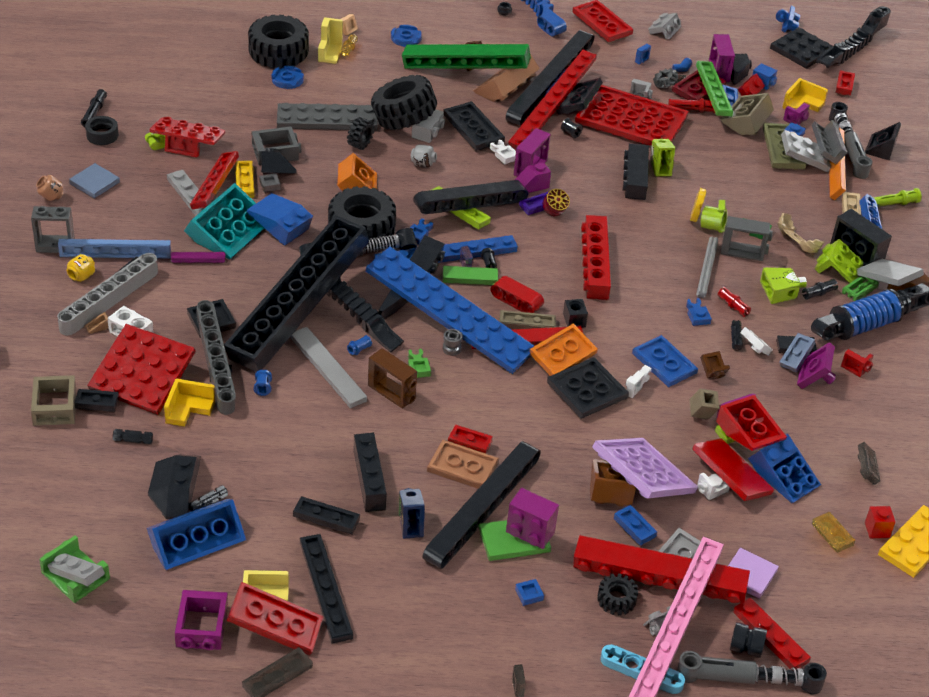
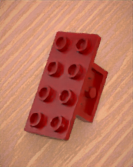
M171 117L160 118L150 128L151 133L165 135L166 152L195 158L200 154V143L215 145L225 134V130L217 126L208 127L202 123L193 124L188 123L186 120H173Z

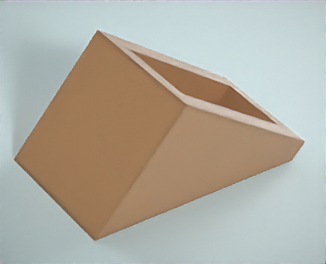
M103 312L87 323L85 327L88 333L92 334L109 329V316Z

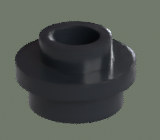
M501 2L497 7V11L501 15H508L512 13L511 4Z

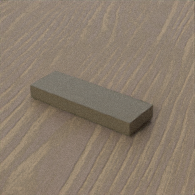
M500 310L499 322L510 329L553 328L556 324V315Z

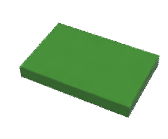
M507 520L479 524V531L489 561L551 552L550 542L547 543L544 549H541L507 533Z

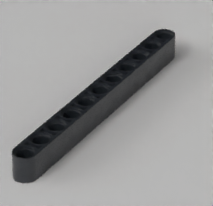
M579 30L509 107L505 117L506 121L521 126L545 97L549 87L571 65L582 50L588 51L591 48L595 36Z

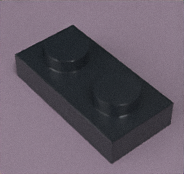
M78 389L74 402L75 409L115 412L119 400V392Z

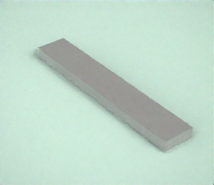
M308 327L299 329L290 336L349 408L367 402L366 394Z

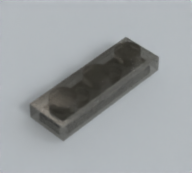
M298 647L243 680L242 687L251 697H265L311 669L313 662Z

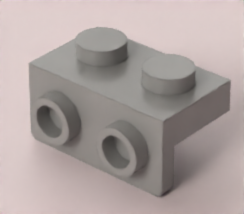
M663 13L648 29L649 33L663 32L665 39L668 40L681 28V20L677 13Z

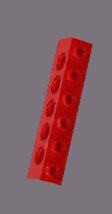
M586 215L585 222H582L581 232H583L582 244H585L582 246V255H585L583 256L582 267H586L583 269V279H586L584 280L583 291L587 292V299L609 300L611 280L607 216Z

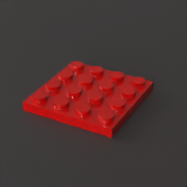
M125 324L89 381L88 389L119 392V401L159 415L166 403L175 379L181 378L196 350L189 345Z

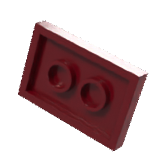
M698 70L672 87V92L687 100H699L701 98L705 100L709 98ZM719 77L721 84L726 85V81Z

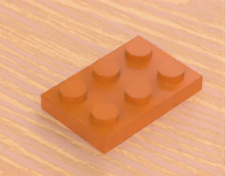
M573 323L532 347L529 352L538 364L552 376L597 354L598 348Z

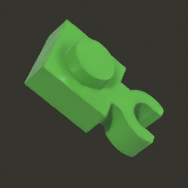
M419 349V354L417 355L413 354L412 350H409L408 365L417 370V378L430 377V365L428 358H423V350Z

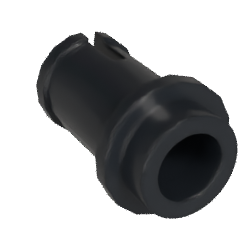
M484 248L480 256L484 260L486 268H490V265L492 268H497L494 251L491 248Z

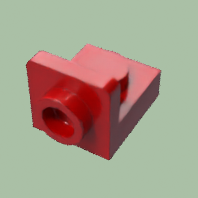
M848 349L844 354L840 367L861 377L873 367L872 359L874 355L870 353L864 358Z

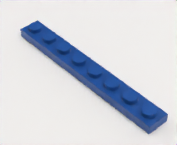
M513 235L445 244L443 251L446 253L442 262L481 257V251L484 248H491L495 255L517 252L518 246ZM417 248L400 250L398 252L410 260ZM381 253L374 254V259H376Z

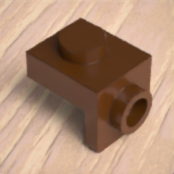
M720 351L703 354L700 357L707 378H722L730 369L729 365H724Z

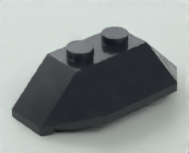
M179 454L155 463L148 496L162 512L165 519H173L189 513V503L192 501L201 456Z

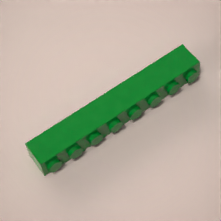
M529 44L406 45L402 53L405 69H527L531 59Z

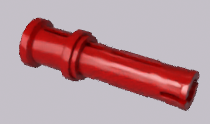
M704 98L699 100L669 99L668 105L680 109L699 110L700 113L704 111L715 113L711 101L704 100Z

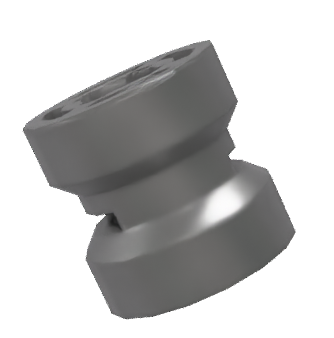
M456 329L445 331L443 352L450 356L458 355L462 348V333Z

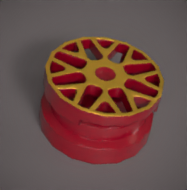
M552 189L547 193L542 202L543 208L551 216H560L569 206L570 199L565 191Z

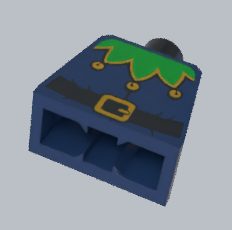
M406 488L399 491V518L403 539L424 537L425 504L420 489ZM410 515L415 517V521L409 522Z

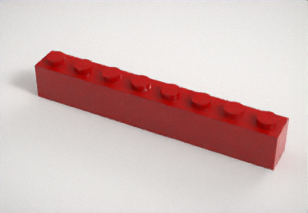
M579 535L574 554L573 568L584 572H596L603 576L614 574L617 577L618 574H622V578L625 575L629 577L628 581L633 579L645 585L653 584L669 590H679L693 559ZM716 564L702 595L711 599L719 598L728 600L731 603L744 604L750 570Z

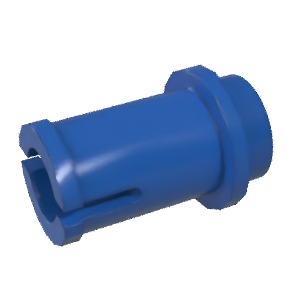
M365 335L356 341H350L349 345H347V350L351 355H358L360 351L372 345V340L369 336Z

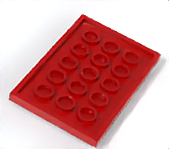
M601 85L599 91L587 105L588 107L578 112L575 117V123L652 146L653 139H669L673 142L687 119L689 111Z

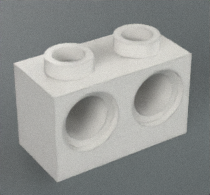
M122 306L108 317L109 332L117 337L125 324L153 333V322L150 319L125 306Z

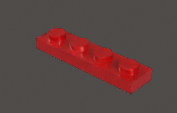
M751 597L745 600L744 604L740 603L734 607L733 613L744 624L749 625L750 629L758 627L767 630L764 644L789 669L794 668L796 670L810 662L811 656Z

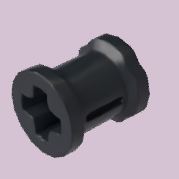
M566 118L561 124V130L570 133L573 138L579 137L582 133V125L575 124L570 118Z

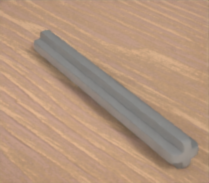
M712 236L709 238L697 288V297H706L718 245L717 237L714 238Z

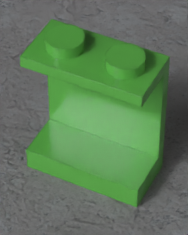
M77 536L64 541L60 546L47 552L39 559L41 573L74 603L110 579L109 566L103 560L97 563V565L103 567L105 574L89 586L50 572L48 564L53 562L58 555L64 553L96 564L79 549Z

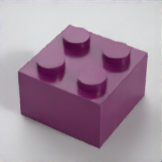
M520 488L509 504L506 532L529 542L531 545L544 549L555 533L559 504L524 488Z

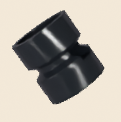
M736 622L729 650L739 653L745 650L748 655L761 658L767 630L758 627L750 629L749 625Z

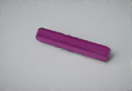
M171 252L172 263H224L226 260L225 252Z

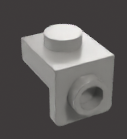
M633 79L630 93L651 99L653 90H651L652 83Z

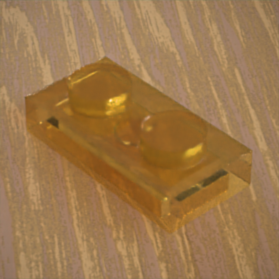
M830 512L813 518L812 525L837 553L854 546L855 539Z

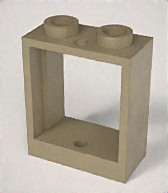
M75 375L34 377L31 404L33 426L75 424L74 402L77 390ZM69 392L68 404L39 405V394Z

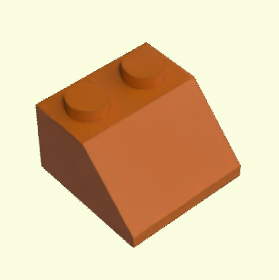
M352 153L338 164L337 185L342 191L356 186L358 188L366 186L370 189L372 187L377 189V172Z

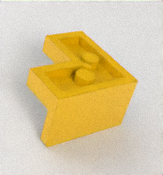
M799 78L786 92L782 108L786 109L787 106L797 109L803 103L810 105L809 109L819 112L825 105L828 89Z
M175 379L164 405L165 423L185 427L190 413L210 416L216 402L215 386Z

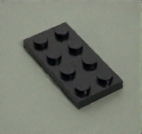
M472 101L443 109L444 116L476 151L490 147V143L497 145L498 140L505 142V136Z

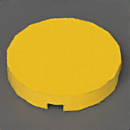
M700 188L696 196L690 216V221L696 222L699 218L707 192L704 188Z

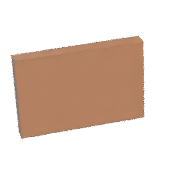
M442 440L427 466V472L479 489L495 471L499 458Z

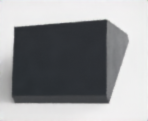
M898 122L873 133L865 153L890 160L901 123Z

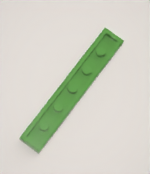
M697 61V70L716 116L732 117L733 109L713 63Z

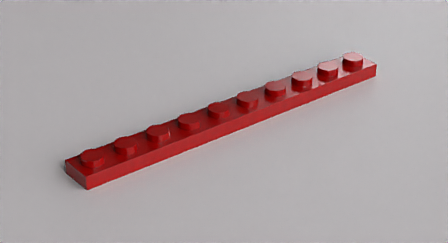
M585 50L579 53L508 141V145L516 150L535 128L542 129L596 61V54Z

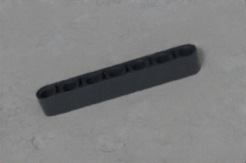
M519 180L421 191L414 196L413 202L422 214H434L519 203L521 200L527 199L529 193Z

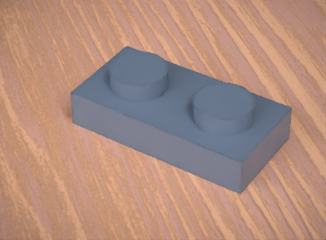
M797 333L780 360V366L797 373L814 347L815 339Z

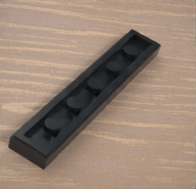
M321 534L300 537V546L322 615L324 616L323 619L331 644L353 639L351 625Z

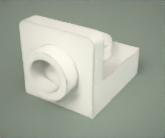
M705 473L699 475L698 490L708 500L729 491L730 487L717 474L709 477Z

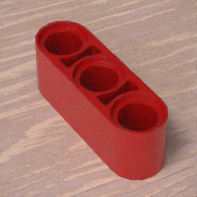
M502 276L490 288L495 298L521 312L535 313L544 305V298L540 293L508 276Z

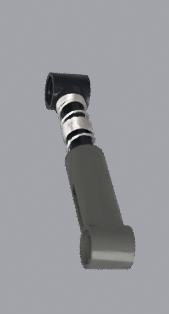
M834 102L831 106L829 120L835 121L838 127L844 130L845 147L853 166V175L859 179H866L869 177L873 161L867 157L857 134L853 131L848 121V106L843 102Z
M694 651L683 652L680 655L677 671L683 674L687 683H692L697 679L755 684V681L765 680L766 683L770 681L771 684L786 682V685H788V683H794L795 686H801L802 690L808 694L820 693L827 676L826 669L819 663H809L805 667L797 668L796 670L794 668L787 670L781 666L766 668L764 665L758 667L754 661L701 657Z

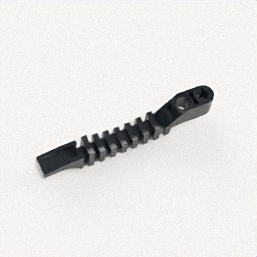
M884 6L873 10L863 26L859 27L852 37L850 36L848 40L846 39L841 43H835L834 47L825 51L817 59L816 63H821L826 68H829L834 63L838 65L843 64L844 61H847L848 58L859 52L860 48L863 49L864 46H867L868 42L872 41L874 34L887 25L891 10Z
M341 278L326 293L327 296L332 294L334 301L338 299L339 305L344 304L346 311L350 309V315L352 317L356 315V322L358 324L362 323L363 330L367 332L369 329V335L389 352L394 351L404 343V340L388 326L383 316H380L376 309H372V305L367 304L363 297L360 298L359 294L354 292L351 286L348 287L345 281L342 282Z

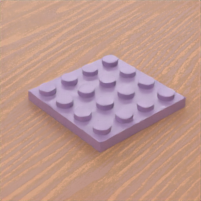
M644 438L598 440L592 446L598 452L597 454L600 458L609 462L612 469L621 473L629 484L634 485L645 498L694 494L698 489L694 482Z

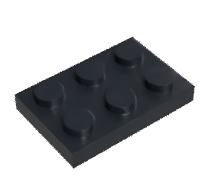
M601 78L578 83L556 110L558 115L564 113L567 115L576 110H585L603 84Z

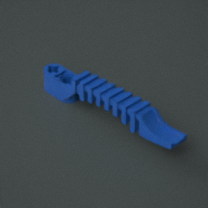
M521 0L522 2L526 1L525 4L527 5L530 4L531 9L534 8L533 11L536 13L538 26L548 35L555 36L567 30L566 22L553 12L554 5L550 4L549 0Z

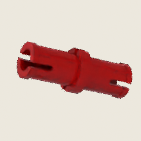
M726 287L719 290L718 296L727 302L731 309L734 308L743 317L750 314L751 307L745 304L738 295H734Z

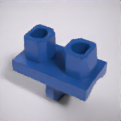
M792 5L789 13L784 9L776 13V19L779 22H783L781 29L783 32H786L787 29L793 31L799 27L798 21L801 15L795 12V7Z

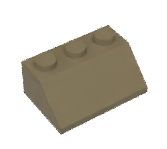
M769 93L740 96L731 106L733 109L732 117L723 116L721 121L740 135L748 134L750 136L756 134L774 111Z

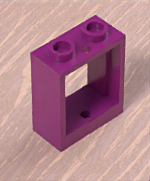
M713 34L709 62L713 63L718 77L726 82H730L735 59L729 34Z
M535 128L516 148L514 176L518 177L528 165L541 162L546 163L548 161L550 133Z
M195 590L182 591L175 628L176 647L221 650L228 612V593ZM187 611L218 613L216 631L184 629Z

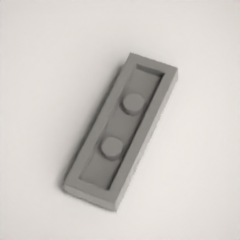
M66 553L58 555L53 562L48 564L51 573L85 586H89L105 574L102 566Z

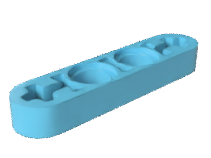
M606 645L602 649L600 660L604 666L637 679L646 658L615 645ZM632 661L635 662L638 665V667L629 668L626 665V663ZM669 668L659 689L671 694H678L683 690L685 678L679 671Z

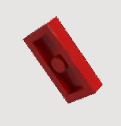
M840 70L835 93L851 96L855 73Z
M756 73L737 90L741 96L758 94L765 85Z
M455 424L448 437V441L486 454L493 441V436Z

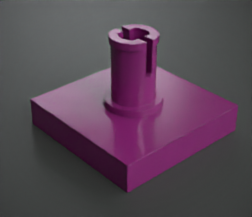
M830 342L808 355L803 362L797 385L801 389L820 378L826 381L827 384H831L836 379V374L831 372L835 346Z

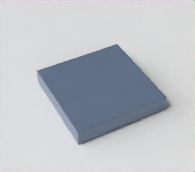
M94 163L70 178L69 183L95 199L120 183V178Z

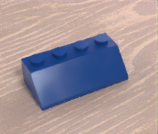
M225 499L146 528L152 547L165 570L246 540L233 499Z

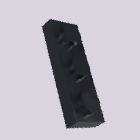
M303 496L300 497L293 510V517L351 535L360 521V514Z

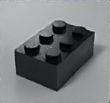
M849 209L837 216L830 244L840 239L856 256L860 257L863 266L879 259L886 258L892 236L853 209Z

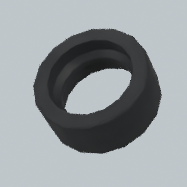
M96 116L85 124L87 140L95 145L111 144L119 136L117 121L109 116ZM99 129H108L106 132H96Z

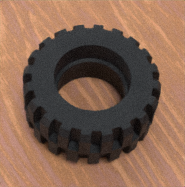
M274 14L268 17L264 16L262 19L259 18L252 23L248 30L249 55L256 63H260L264 67H280L281 69L287 65L296 66L308 56V28L299 19H294L289 15Z
M409 75L399 79L396 78L384 84L383 87L378 88V91H375L371 98V106L381 127L387 130H401L406 127H412L415 124L417 125L421 121L426 120L428 116H431L433 111L436 110L437 99L432 85L426 77Z
M356 186L352 189H344L343 192L337 193L331 199L328 206V223L337 215L366 227L368 239L394 235L396 228V205L389 195L386 196L385 192L378 191L373 187L370 189L366 186H363V188Z

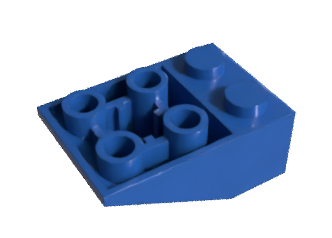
M786 434V440L768 445L748 459L756 472L788 501L794 503L819 487L821 483L789 434Z

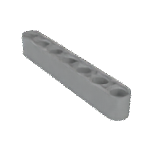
M152 253L141 255L60 311L57 315L60 333L66 336L76 333L87 323L158 274L156 255Z

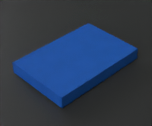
M662 335L632 350V354L644 365L652 368L651 372L667 387L673 386L698 373V368Z

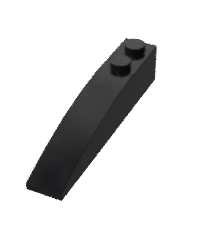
M425 235L410 260L428 273L435 274L438 267L437 263L439 261L442 262L446 253L443 251L445 243ZM391 290L379 308L378 314L382 315L385 320L408 303V301Z

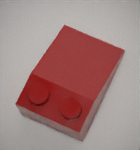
M755 395L720 407L716 422L728 437L751 451L786 440L787 438Z

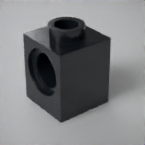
M583 299L565 300L563 316L567 327L573 323L576 326H581V328L586 327L588 312Z

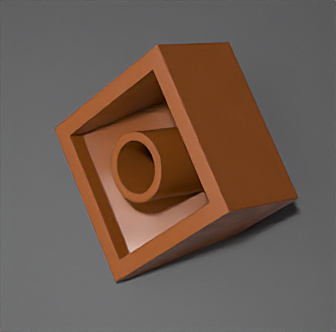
M593 459L590 482L591 501L600 504L613 503L618 506H632L636 487L629 484L621 473L613 470L609 462Z

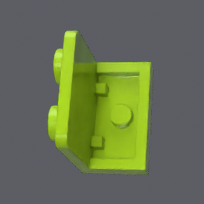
M840 239L833 244H827L822 249V255L817 259L818 263L815 270L820 274L832 265L849 283L856 280L858 276L857 269L863 266L860 257L856 256Z

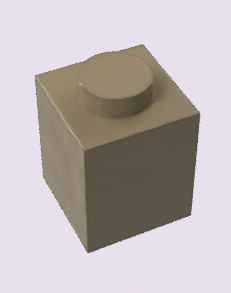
M699 389L689 399L691 417L710 419L720 409L718 391Z

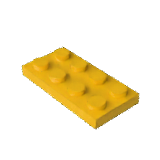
M925 505L878 552L879 556L913 578L929 562V508Z

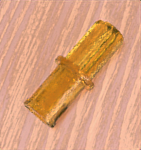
M355 34L349 35V38L343 43L341 53L345 57L355 49V44L358 40Z

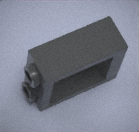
M292 127L251 131L252 147L258 165H262V151L266 150L263 145L290 142L291 145L270 148H276V152H280L288 161L299 160L301 144L298 143L297 134L293 132Z
M33 207L31 222L36 252L59 253V239H75L71 207ZM40 221H66L67 235H42Z
M728 216L722 240L721 254L763 261L764 254L768 255L769 244L767 242L771 241L773 231L770 230V223ZM733 230L763 235L761 245L757 246L731 241Z

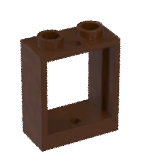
M381 348L369 357L368 386L402 409L408 404H412L416 399L417 370ZM387 372L400 380L402 385L387 377Z

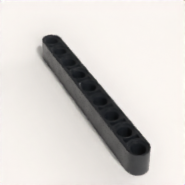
M521 441L426 546L422 559L443 569L479 529V524L484 523L533 468L539 460L541 450Z

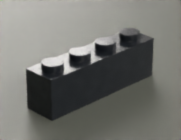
M629 143L628 150L624 151L623 180L625 181H623L622 191H625V198L646 200L649 145Z
M374 432L354 434L353 452L365 512L386 510L387 492Z

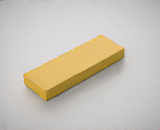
M236 161V184L250 198H254L253 161Z

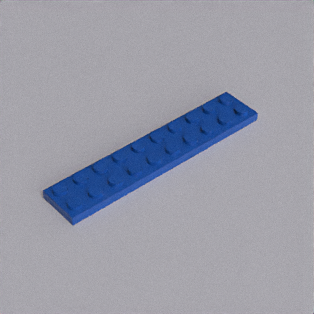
M388 247L366 266L368 274L447 329L459 330L464 341L513 374L531 357L529 351L534 347L533 344L392 247Z

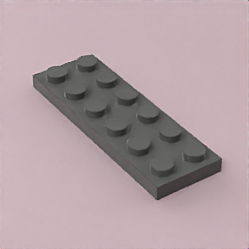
M278 103L277 128L350 130L351 128L349 127L353 125L352 122L356 118L362 117L374 123L373 126H375L374 131H377V118L371 105Z

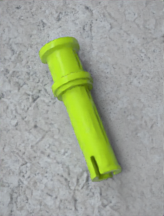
M914 188L911 191L901 190L897 194L873 198L877 203V207L893 204L907 205L910 202L920 203L922 195L919 188Z

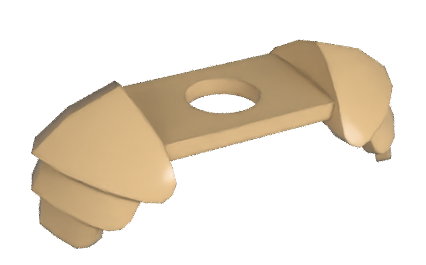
M782 213L781 217H779V222H777L783 235L788 234L798 242L803 251L817 253L818 249L822 248L825 242L818 239L813 241L804 240L794 232L796 228L793 226L791 215Z

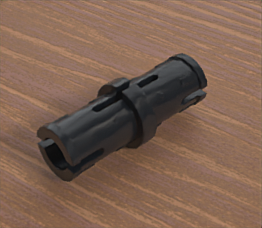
M830 279L823 283L817 282L814 286L804 288L802 293H807L802 295L806 300L815 296H824L827 292L837 290L838 285H833L838 283L835 279Z

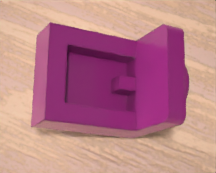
M803 103L797 109L787 106L783 120L788 123L801 124L809 117L808 110L810 105Z

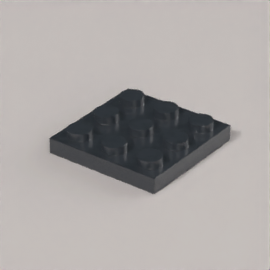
M799 27L770 45V49L806 69L815 64L825 51L834 47Z
M595 357L547 378V383L581 419L625 400L629 396V392Z

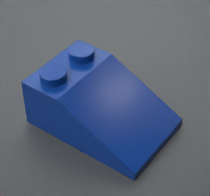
M273 193L247 209V213L284 246L307 231L313 215L301 204Z

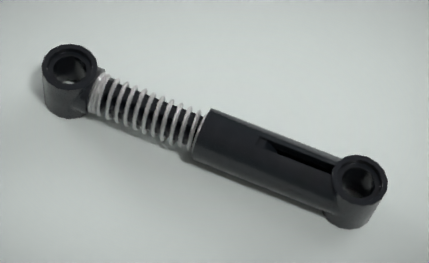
M403 228L398 230L396 235L376 237V239L370 238L368 245L358 256H363V252L366 253V251L367 253L369 251L375 252V250L378 252V250H385L388 247L400 250L417 248L414 230L412 228ZM306 243L299 247L300 256L311 243Z

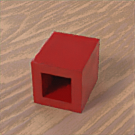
M870 506L865 520V526L870 539L890 538L896 522L890 506Z

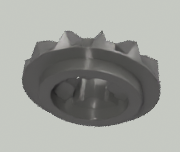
M665 68L663 71L659 70V73H656L653 78L655 86L665 88L673 85L678 80V73L672 68L668 70Z

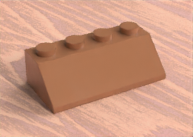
M531 55L527 69H501L473 91L494 102L498 99L502 101L509 96L508 93L515 92L518 89L517 86L524 85L527 82L526 79L533 78L536 75L535 72L540 68Z

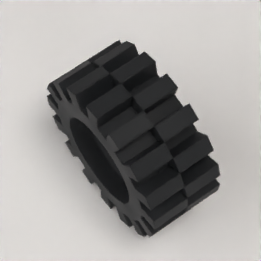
M359 117L349 127L351 129L348 130L347 143L355 148L364 150L370 144V139L373 138L372 134H374L375 126H373L374 123L372 121Z
M610 574V578L606 576L600 582L597 601L600 607L604 606L605 612L611 610L610 614L614 615V612H617L618 616H621L622 612L626 615L636 605L638 586L637 584L634 585L633 579L628 581L629 577L626 575L622 578V574H618L617 577L614 574ZM618 591L623 593L625 597H614L610 592Z

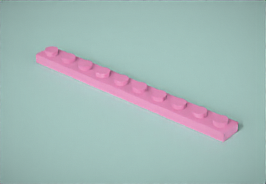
M706 537L702 538L629 697H656L719 559L724 544Z

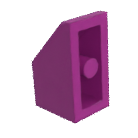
M544 162L528 165L515 180H519L528 193L548 189L550 187L551 171Z

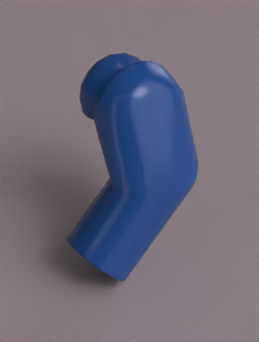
M685 58L681 64H673L672 69L677 72H686L692 66V60Z

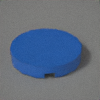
M400 25L399 28L395 27L391 31L393 43L406 47V45H417L422 38L421 31H418L412 25Z
M287 65L281 69L280 67L276 68L272 72L271 79L277 87L293 89L303 83L304 74L301 73L299 68Z

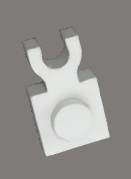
M498 140V145L490 143V149L495 152V156L501 162L508 164L515 161L516 151L510 145L505 146L502 140Z
M744 327L740 332L753 344L751 348L757 353L763 352L769 355L773 349L751 330Z
M644 365L640 371H637L627 379L626 386L629 397L633 398L641 390L644 382L650 379L648 374L652 368Z

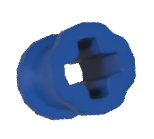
M268 370L257 371L255 373L256 383L253 390L257 395L266 396L271 392L270 382L272 381V373Z

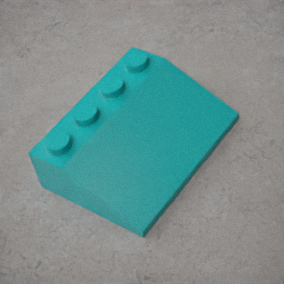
M234 183L189 222L184 232L197 244L213 252H225L226 258L230 260L265 228L247 213V209L256 203Z

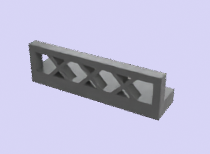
M831 120L824 128L814 121L812 128L821 155L837 164L847 154L838 124Z

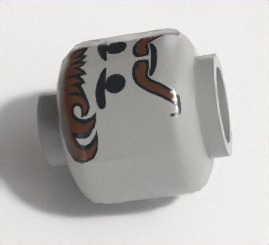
M417 145L411 151V161L417 167L429 168L437 160V153L434 152L432 146Z

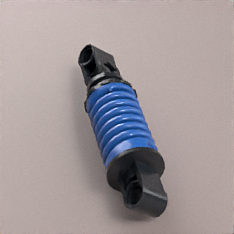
M921 283L904 290L894 291L893 289H886L878 294L842 306H835L831 309L830 315L813 321L811 331L824 340H830L835 337L848 340L851 337L883 327L884 325L897 323L902 320L903 315L929 305V286Z

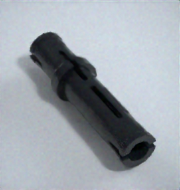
M97 90L95 97L90 100V106L81 119L83 127H85L88 120L96 117L99 109L103 107V102L107 97L105 90Z

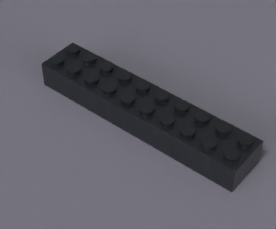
M335 215L226 341L224 348L228 359L255 372L263 370L368 245L369 239L366 227Z

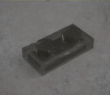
M865 442L859 444V454L857 456L861 463L860 473L865 480L868 479L875 485L881 482L876 453Z

